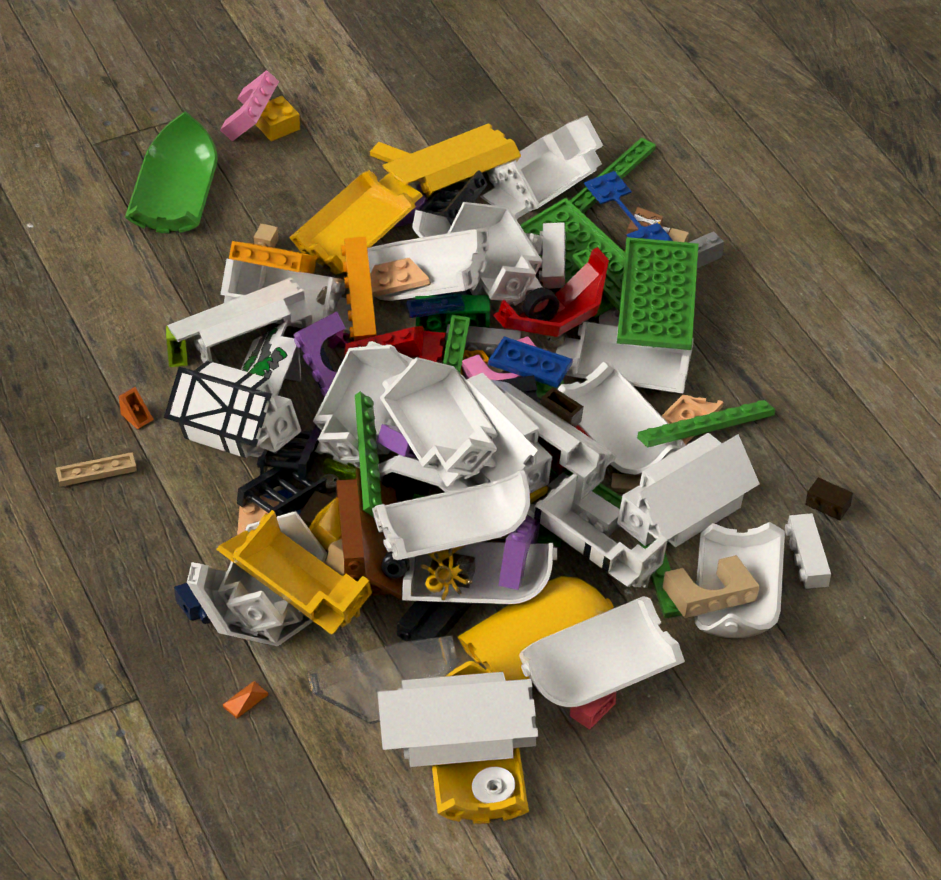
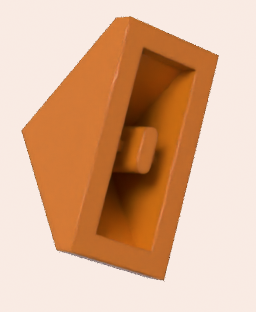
M136 387L119 396L121 415L136 429L154 420Z

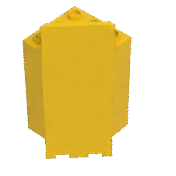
M273 510L261 518L259 526L255 530L253 529L250 532L245 530L220 544L216 549L330 634H334L339 626L343 628L349 624L353 616L356 618L361 616L359 609L372 594L370 582L367 578L362 576L357 582L347 574L341 576L282 533Z

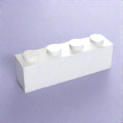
M543 223V231H540V236H544L540 255H542L540 258L543 262L540 265L542 271H539V282H543L544 288H562L565 285V223Z
M562 472L548 485L547 496L552 489L559 487L561 482L565 478H569V476ZM591 491L581 502L573 498L572 511L608 537L620 527L617 524L620 509Z
M813 514L790 515L788 524H785V532L787 536H790V549L795 553L794 562L799 567L800 581H803L805 589L829 587L831 572Z

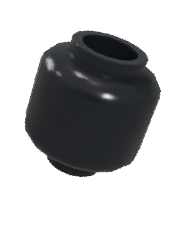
M387 552L381 565L383 573L392 579L401 578L408 570L409 558L395 560L392 557L393 552Z

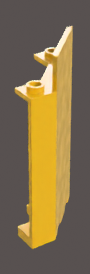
M488 123L382 166L405 185L418 180L421 183L422 191L426 193L427 197H430L437 190L472 177L478 170L483 173L508 162L510 163L515 160L517 162L521 154L512 139L507 140L504 138L505 134L499 130L494 131L491 129L492 125Z
M368 170L361 173L289 238L300 252L304 254L308 252L311 255L317 256L318 264L322 266L326 264L331 268L330 271L337 275L343 273V261H346L345 256L341 254V245H344V238L366 237L367 248L372 247L416 207L415 203L423 195L408 184H403L390 173L378 182L377 176Z

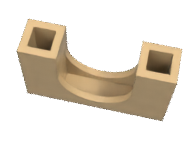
M737 555L722 558L718 561L716 575L725 586L722 589L708 590L699 587L692 581L684 568L665 572L663 581L664 590L684 618L757 601L759 585Z

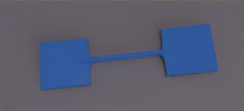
M615 171L584 182V185L600 204L612 200L616 201L638 227L637 231L627 234V237L673 241L658 222L650 226H642L621 202L620 197L630 194L632 191Z

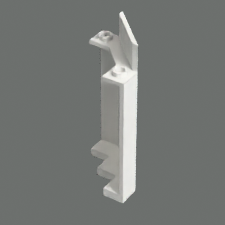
M583 322V325H579L578 336H581V339L565 337L564 343L557 347L556 354L573 359V363L566 373L567 376L586 379V376L594 372L603 362L613 364L633 386L684 393L689 361L692 354V349L683 350L617 344V326Z

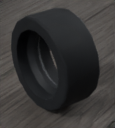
M544 287L531 291L523 302V311L531 319L549 321L557 314L559 309L558 298L551 290ZM549 299L544 309L539 312H533L538 302Z

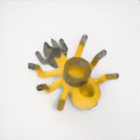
M452 548L448 549L449 567L444 566L437 553H434V556L440 567L436 571L429 566L421 564V568L433 574L426 579V587L430 592L438 593L445 587L441 597L442 601L448 595L450 584H452L459 595L462 594L453 578L463 584H472V580H464L457 576V574L469 576L475 572L474 569L467 572L471 569L472 563L466 564L469 559H465V555L459 558L456 567L452 568Z

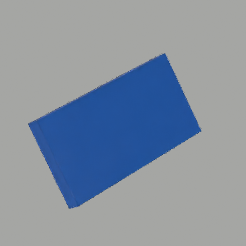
M505 336L488 360V365L523 377L534 375L535 381L558 388L573 363L571 358Z

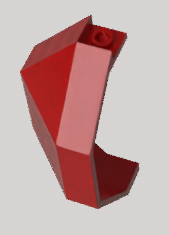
M598 247L592 250L588 262L555 294L559 300V309L557 314L549 321L531 319L525 313L518 315L506 300L501 302L499 312L493 314V316L507 329L558 337L597 314L601 303L609 259ZM549 299L536 305L533 312H539L544 309Z

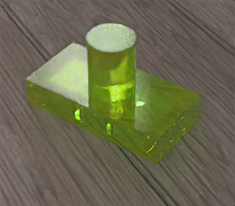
M326 458L323 462L324 474H334L339 480L356 479L355 465L351 463L346 465Z

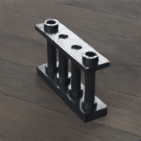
M478 170L469 181L457 182L435 191L419 211L444 216L452 225L463 202L473 203L488 184L481 171Z
M315 424L310 432L301 431L294 437L309 440L305 442L290 440L283 446L304 449L301 452L289 450L272 452L264 449L262 455L257 460L260 475L265 473L268 467L291 469L298 472V480L306 481L318 454L315 450L319 444L318 438L322 430ZM281 457L300 460H297L296 462L272 460V458Z
M289 458L285 461L296 462L298 459ZM272 468L238 488L237 504L244 507L248 503L253 502L267 513L273 510L276 517L303 508L314 491L325 494L327 479L323 477L315 483L308 478L306 481L298 480V472L295 470ZM295 478L307 488L301 491L287 482V480ZM281 486L293 496L287 499L275 491L274 488ZM267 494L280 504L272 507L262 500L260 496Z

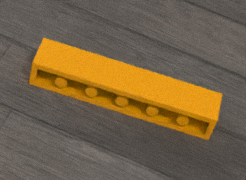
M366 237L344 238V245H341V254L346 259V261H343V272H347L344 283L345 289L349 288V294H346V302L351 307V310H348V321H352V327H349L350 338L354 337V341L377 335Z

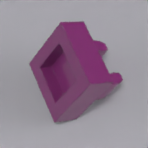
M343 329L329 337L327 346L334 349L338 344L340 347L345 348L350 335L344 332Z

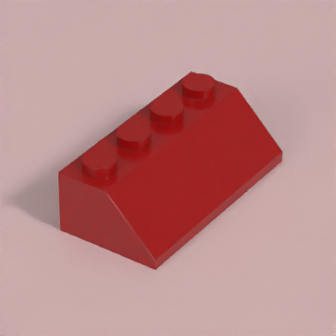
M416 326L346 343L344 357L349 348L366 347L369 341L380 345H392L399 353L410 358L422 355L424 328L423 326Z

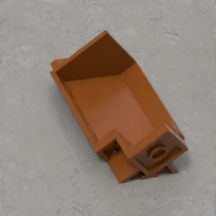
M356 467V479L336 480L344 575H349L357 582L362 576L367 578L372 591L370 596L392 594L402 600L404 576L392 579L387 577L382 571V561L388 552L383 543V540L386 538L383 532L379 533L375 518L363 510L360 468ZM380 481L382 504L397 503L396 489L390 486L387 488Z

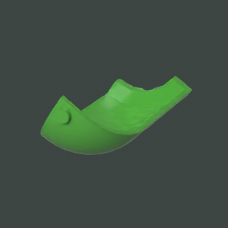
M186 111L163 128L148 148L125 215L127 220L145 229V227L156 229L158 233L169 234L170 231H180L181 233L199 226L217 166V151L206 129Z

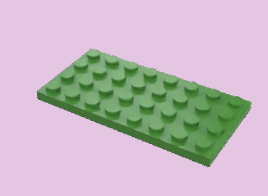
M567 198L520 225L525 233L540 235V231H543V223H565V284L580 270L572 261V255L585 249L592 252L593 249L598 247L609 259L608 272L622 285L625 252ZM603 293L598 312L593 316L594 318L614 307Z
M626 238L617 344L683 350L692 349L699 243Z

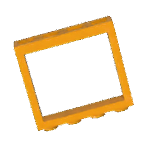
M232 241L229 259L301 273L314 274L317 256L238 241Z

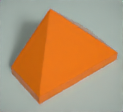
M253 681L226 701L223 707L237 719L267 697L268 692Z

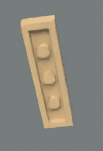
M133 452L56 468L60 487L137 471Z

